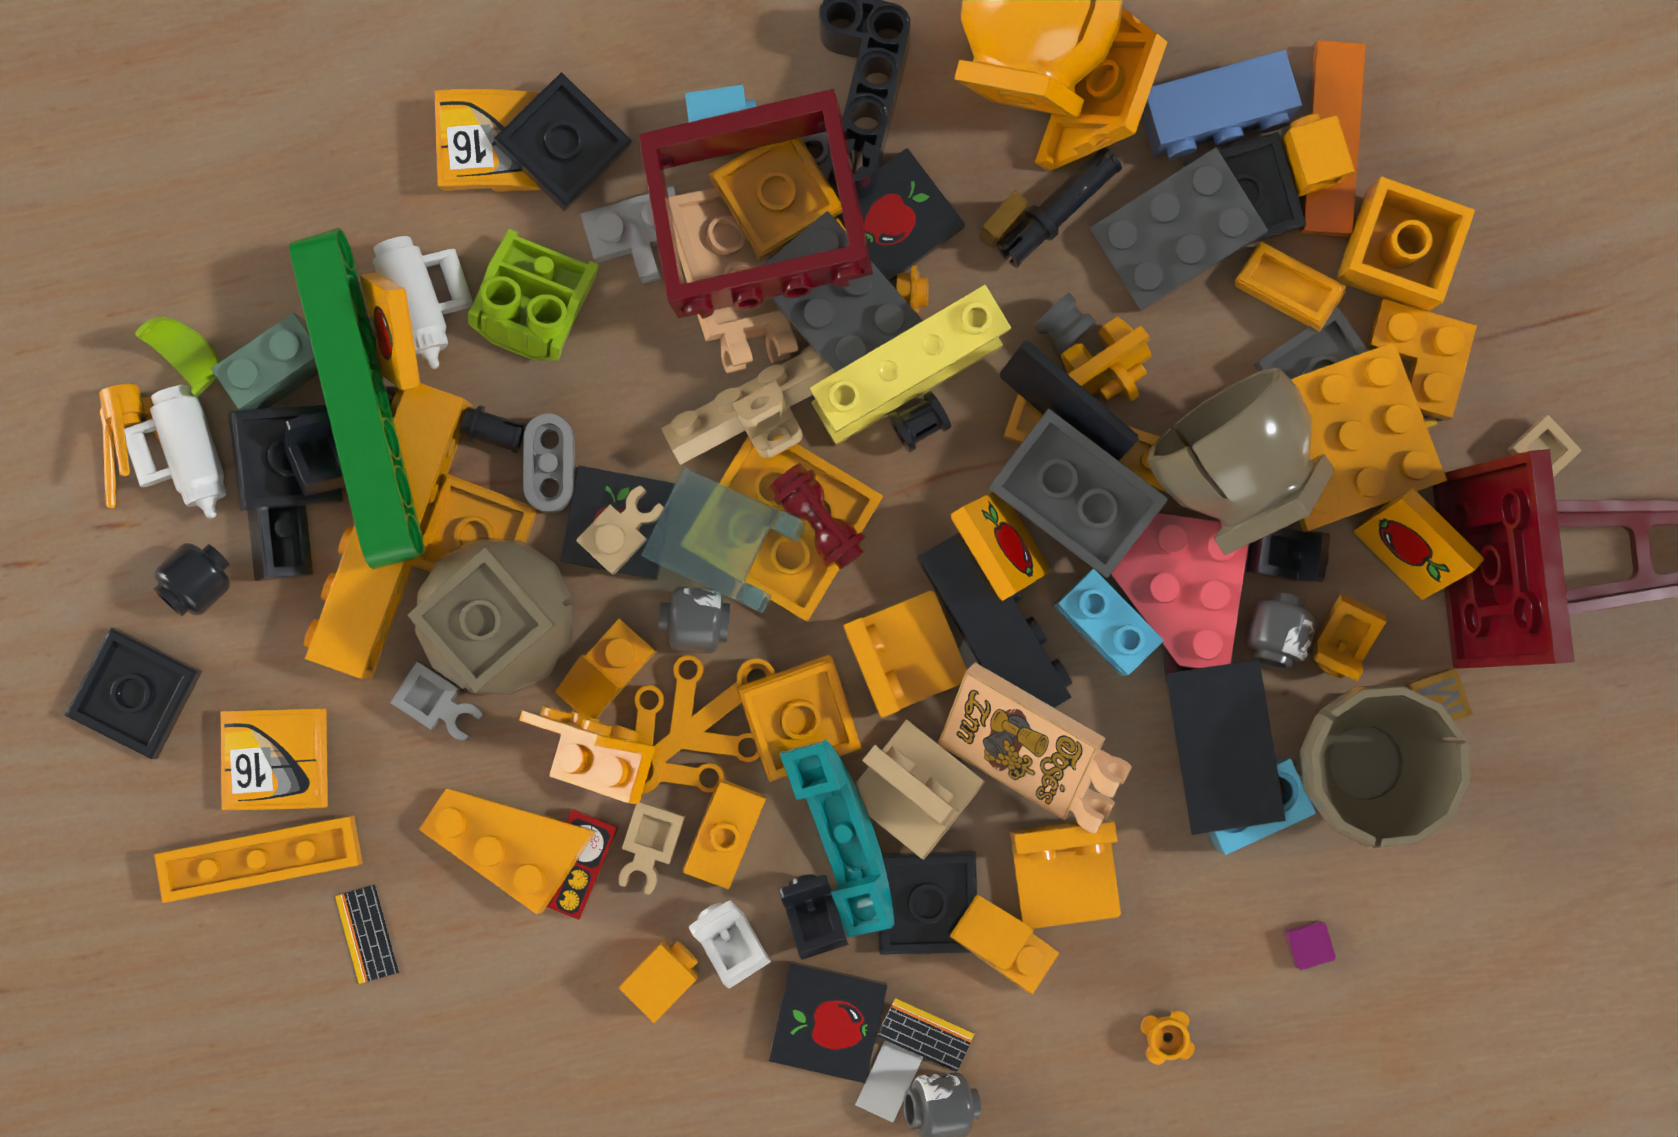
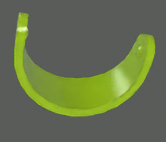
M155 317L143 323L135 332V335L140 340L154 348L185 378L192 387L191 393L195 397L202 394L217 379L211 368L221 362L219 355L203 336L188 325L168 317Z

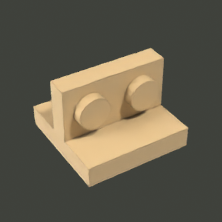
M906 719L883 750L874 745L862 761L869 767L855 785L868 815L924 860L984 785L985 781Z

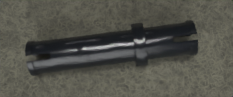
M1106 147L1097 150L1087 162L1039 207L1035 205L1030 207L1025 213L1026 219L1005 239L997 243L996 247L1004 259L1007 260L1011 256L1012 259L1009 263L1018 268L1045 240L1052 241L1059 234L1058 228L1107 181L1122 170L1119 159L1114 154L1107 158L1106 156L1110 153V150Z

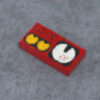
M573 808L566 823L597 830V832L547 907L580 920L619 827Z

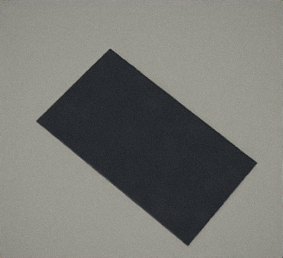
M1260 659L1166 673L1191 835L1286 821Z

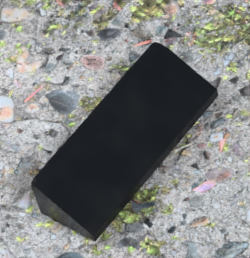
M1029 341L1022 343L1000 372V378L1041 414L1044 415L1049 408L1118 461L1139 440L1137 433Z
M306 506L248 511L255 581L313 575Z

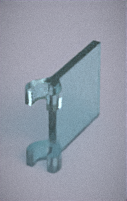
M683 468L641 556L763 614L771 595L746 583V577L770 530L797 542L805 524L793 515L772 508Z

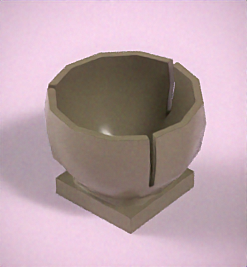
M1280 368L1264 369L1239 380L1198 405L1173 425L1174 428H1169L1153 444L1147 457V462L1157 482L1180 506L1220 520L1222 527L1214 540L1224 555L1309 516L1335 471L1325 454L1312 460L1310 459L1312 417L1299 388Z
M479 537L444 553L443 557L438 559L418 591L417 607L407 616L416 625L415 633L432 668L465 691L468 690L471 693L512 695L550 675L572 642L575 604H562L565 600L572 599L573 596L556 563L522 540Z
M1398 683L1354 687L1322 708L1314 716L1300 748V756L1294 763L1297 773L1302 777L1304 792L1332 830L1366 847L1371 846L1372 848L1417 844L1454 819L1471 781L1468 742L1464 740L1447 741L1443 739L1447 737L1459 739L1465 736L1442 704Z

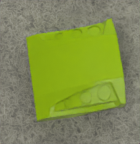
M508 229L488 265L478 294L468 312V324L491 344L531 360H559L573 322L594 284L599 264L592 261L586 264L518 237L517 231Z

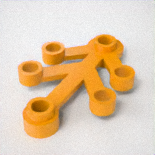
M684 655L678 658L673 667V673L677 682L670 734L654 745L656 748L642 794L654 790L661 782L697 786L701 791L711 793L716 785L707 787L700 779L701 772L706 768L714 769L718 773L719 778L725 779L723 769L716 763L709 762L696 768L666 762L682 749L733 755L743 762L757 760L759 758L758 751L754 756L746 757L739 750L741 740L744 738L753 739L751 732L732 736L705 731L741 704L736 687L749 683L748 675L752 670L761 669L767 677L776 674L773 666L762 659L746 661L737 672V682L692 716L696 683L702 678L704 667L702 662L695 656ZM686 660L693 661L698 669L696 676L689 680L683 678L679 671L680 665ZM646 685L641 687L634 697V703L638 709L635 731L640 732L637 741L653 746L656 713L663 708L665 696L663 691L657 686ZM648 690L654 691L659 698L658 705L651 710L644 708L641 704V696Z

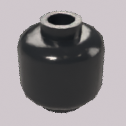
M184 543L156 569L155 579L158 585L153 590L180 616L185 615L187 612L196 616L202 615L228 591L230 579L224 570L230 564L210 544L200 549L194 544Z

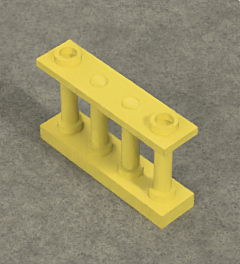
M983 285L810 387L809 389L815 398L811 402V406L833 443L837 446L888 416L893 411L898 410L1001 349L1003 344L999 336L1011 330V326L987 286Z

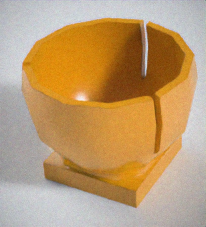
M962 0L961 22L974 59L973 62L959 60L954 79L992 103L1079 119L1084 99L1074 92L1075 85L1106 59L1120 28L1123 1Z

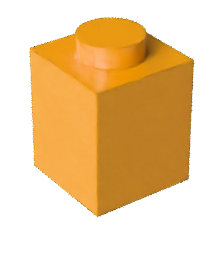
M1311 114L1299 118L1290 124L1291 129L1281 139L1298 197L1343 184L1355 172L1337 115L1321 119L1319 114Z
M664 939L621 983L619 989L655 1023L697 980L700 972L694 966L698 963V960L679 941L672 946Z

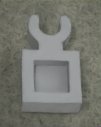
M421 661L416 662L390 702L431 730L435 729L442 719L446 722L447 730L451 736L461 741H468L471 735L461 729L459 725L460 717L464 713H470L477 719H483L485 716V712L476 704H459L454 699L462 688Z

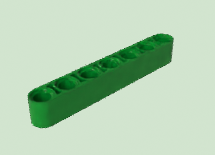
M340 228L293 241L289 245L291 262L362 554L372 570L423 556L424 544L350 244Z

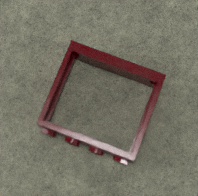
M834 89L639 134L667 301L678 318L699 314L704 319L713 315L714 310L731 306L737 309H749L759 306L763 303V299L780 295L786 298H798L808 295L815 287L829 284L837 287L849 286V280L873 275L842 113ZM827 132L849 246L684 283L664 169Z

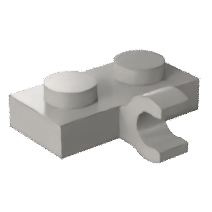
M668 187V197L676 196L674 187ZM649 193L580 213L595 263H601L632 253L642 284L661 279L652 247L658 246Z

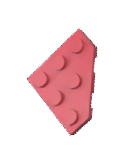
M1157 513L1111 575L1143 619L1164 640L1162 644L1179 667L1199 669L1230 664L1248 545L1224 555L1214 540L1222 527L1221 522Z

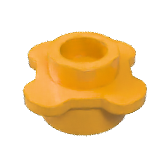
M912 265L911 273H898L896 290L919 315L920 307H928V277L920 278L917 265Z
M1174 1010L1169 1016L1160 1018L1148 1015L1142 1020L1140 1028L1146 1034L1149 1046L1146 1050V1057L1151 1063L1160 1065L1165 1060H1177L1179 1058L1186 1060L1193 1055L1195 1046L1190 1041V1035L1187 1030L1190 1020L1183 1011ZM1165 1033H1171V1041L1165 1042L1163 1040Z

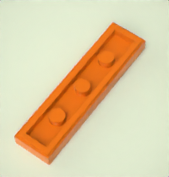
M1317 40L1314 44L1309 115L1319 114L1321 119L1337 115L1355 172L1343 184L1303 195L1302 212L1306 227L1301 228L1300 234L1349 238L1353 234L1366 44Z

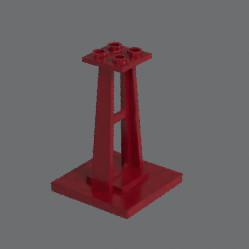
M1550 449L1531 450L1444 472L1447 481L1433 485L1435 510L1484 558L1475 571L1444 588L1453 668L1465 669L1575 662L1570 615L1678 596V572L1656 573L1652 567L1649 530L1652 526L1678 525V500H1556ZM1623 527L1629 534L1633 565L1631 577L1622 581L1566 589L1559 528Z

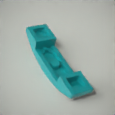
M827 739L780 753V757L796 800L806 798L838 885L831 891L847 937L892 928L894 925L893 906L881 850L866 807L843 761Z

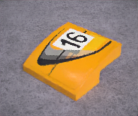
M502 89L434 90L438 187L442 191L491 188L495 193L542 190L493 143L494 137L538 95L537 92Z
M326 708L220 711L222 810L328 807Z

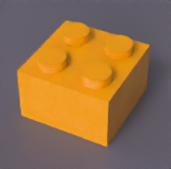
M1381 176L1365 192L1353 226V234L1347 243L1335 281L1390 301L1429 312L1444 302L1475 209Z

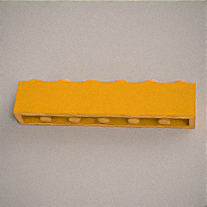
M420 383L418 384L419 387L398 389L390 408L394 417L393 420L421 534H423L444 476L449 472L462 436L460 435V427L466 409L468 407L472 408L473 405L464 398ZM354 524V527L349 526L346 528L341 538L338 552L343 556L337 573H330L323 586L321 599L326 602L319 620L314 619L306 632L304 646L308 647L305 659L360 679H372L414 566L411 565L413 559L372 570L362 554Z

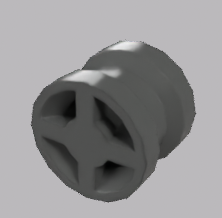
M1068 293L1037 321L1034 328L1040 334H1048L1054 341L1053 348L1061 355L1096 320L1090 314H1082L1076 307V299Z

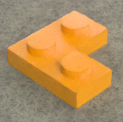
M1382 299L1378 302L1366 348L1373 350L1395 342L1400 358L1412 362L1408 379L1421 413L1448 421L1454 415L1477 325Z

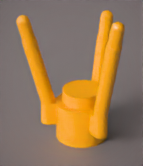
M136 384L114 385L99 392L102 406L99 412L103 426L104 484L106 506L109 509H113L116 506L115 449L119 473L121 476L126 477L129 475L130 470L125 429L142 423L141 418L146 417L147 421L153 419L150 408L154 406L151 397L142 398L140 388ZM155 430L153 432L160 446L162 447L157 430Z

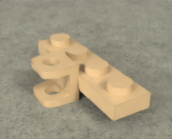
M809 345L800 355L781 365L767 367L760 372L757 378L742 386L722 391L710 403L694 411H686L677 415L670 424L662 427L661 430L680 465L743 431H746L760 456L764 458L773 457L799 443L802 439V430L790 406L813 395L809 388L834 374V372ZM783 435L781 438L772 441L777 436Z

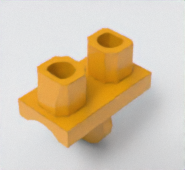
M1115 317L1103 325L1098 332L1099 340L1105 346V350L1093 357L1082 343L1075 344L1061 354V361L1065 372L1092 396L1100 392L1103 399L1108 401L1120 393L1128 402H1132L1139 397L1135 382L1147 375V371L1142 364L1152 358L1147 344L1150 336L1142 326L1133 330L1120 317Z

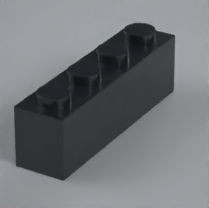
M960 532L918 556L917 561L979 665L1053 708L1072 698L1066 687L1072 684V681L1059 659L1050 662L1041 647L1043 643L1047 642L1041 627L1033 616L1025 620L1016 602L1022 599L1020 593L1017 592L1004 601L999 599Z

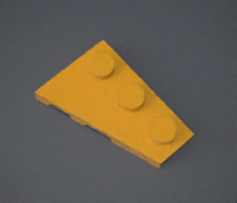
M453 788L445 789L419 828L421 832L535 914L543 913L597 832V830L559 821L546 815L508 806V804Z

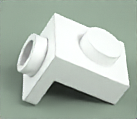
M732 901L709 906L700 913L698 920L689 926L692 935L702 944L721 981L729 989L771 962L744 913Z

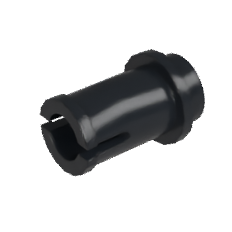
M479 405L477 409L471 407L466 409L460 427V435L468 437V442L472 444L479 440L517 453L524 437L526 423H519L485 412V407Z

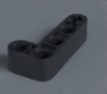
M823 0L819 8L820 38L823 45L829 51L836 54L857 58L843 114V123L852 168L855 160V150L862 153V167H859L857 174H854L858 198L868 195L874 189L877 182L909 51L910 17L902 6L882 0ZM839 18L852 22L849 27L844 29L835 28L830 23ZM883 29H893L899 35L892 39H885L877 33ZM873 73H882L889 79L882 84H873L866 77ZM870 117L879 124L872 129L866 130L857 127L854 123L860 118ZM833 166L834 183L836 185V188L838 189Z

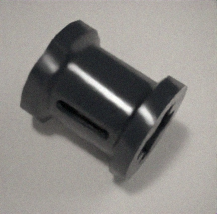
M932 391L924 394V400L900 414L895 411L888 414L892 428L909 453L916 449V443L940 429L945 432L952 427L945 410Z

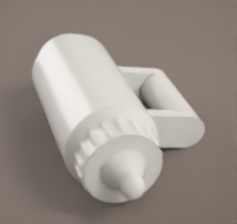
M409 236L385 240L373 248L376 256L372 261L375 271L406 289L416 358H423L430 369H437L439 367L438 354L448 346L445 334L447 326L443 315L467 309L473 304V299L456 250L447 249L422 256L420 247L414 246ZM440 264L452 298L451 301L438 303L426 267Z
M178 385L160 390L151 396L154 406L150 408L153 419L125 429L127 448L140 487H148L173 479L175 488L181 493L184 503L188 507H200L204 511L205 516L212 519L217 515L215 508L217 500L226 496L225 474L199 396L195 397L191 393L189 385ZM157 430L169 468L156 471L144 435Z

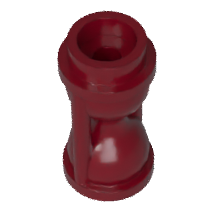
M800 462L782 474L769 486L776 495L773 500L778 506L782 504L785 512L791 517L806 520L815 532V548L817 553L824 559L823 565L829 568L835 563L842 570L864 553L859 544L865 539V536L862 532L857 534L854 526L848 521L834 518L824 507V490L822 485L815 479L816 473L812 469L807 471Z

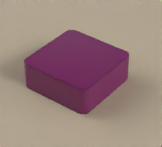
M1315 921L1286 930L1285 936L1296 968L1304 970L1336 959L1328 929L1324 922Z

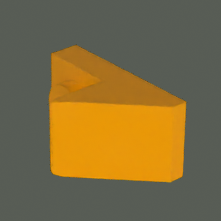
M618 619L587 655H581L555 693L576 712L598 718L657 650L623 620Z
M976 895L950 934V937L1025 992L1032 995L1059 955L1058 951L1033 934V928L979 895Z

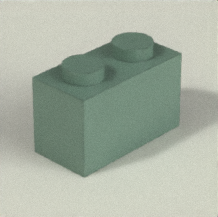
M292 313L211 368L239 410L267 409L318 375L306 321L295 313Z

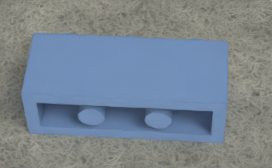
M1286 50L1152 86L1141 118L1153 157L1168 154L1169 159H1177L1197 150L1196 145L1214 141L1215 146H1223L1244 137L1243 132L1261 128L1262 133L1280 130L1290 124L1289 119L1295 115L1302 106Z

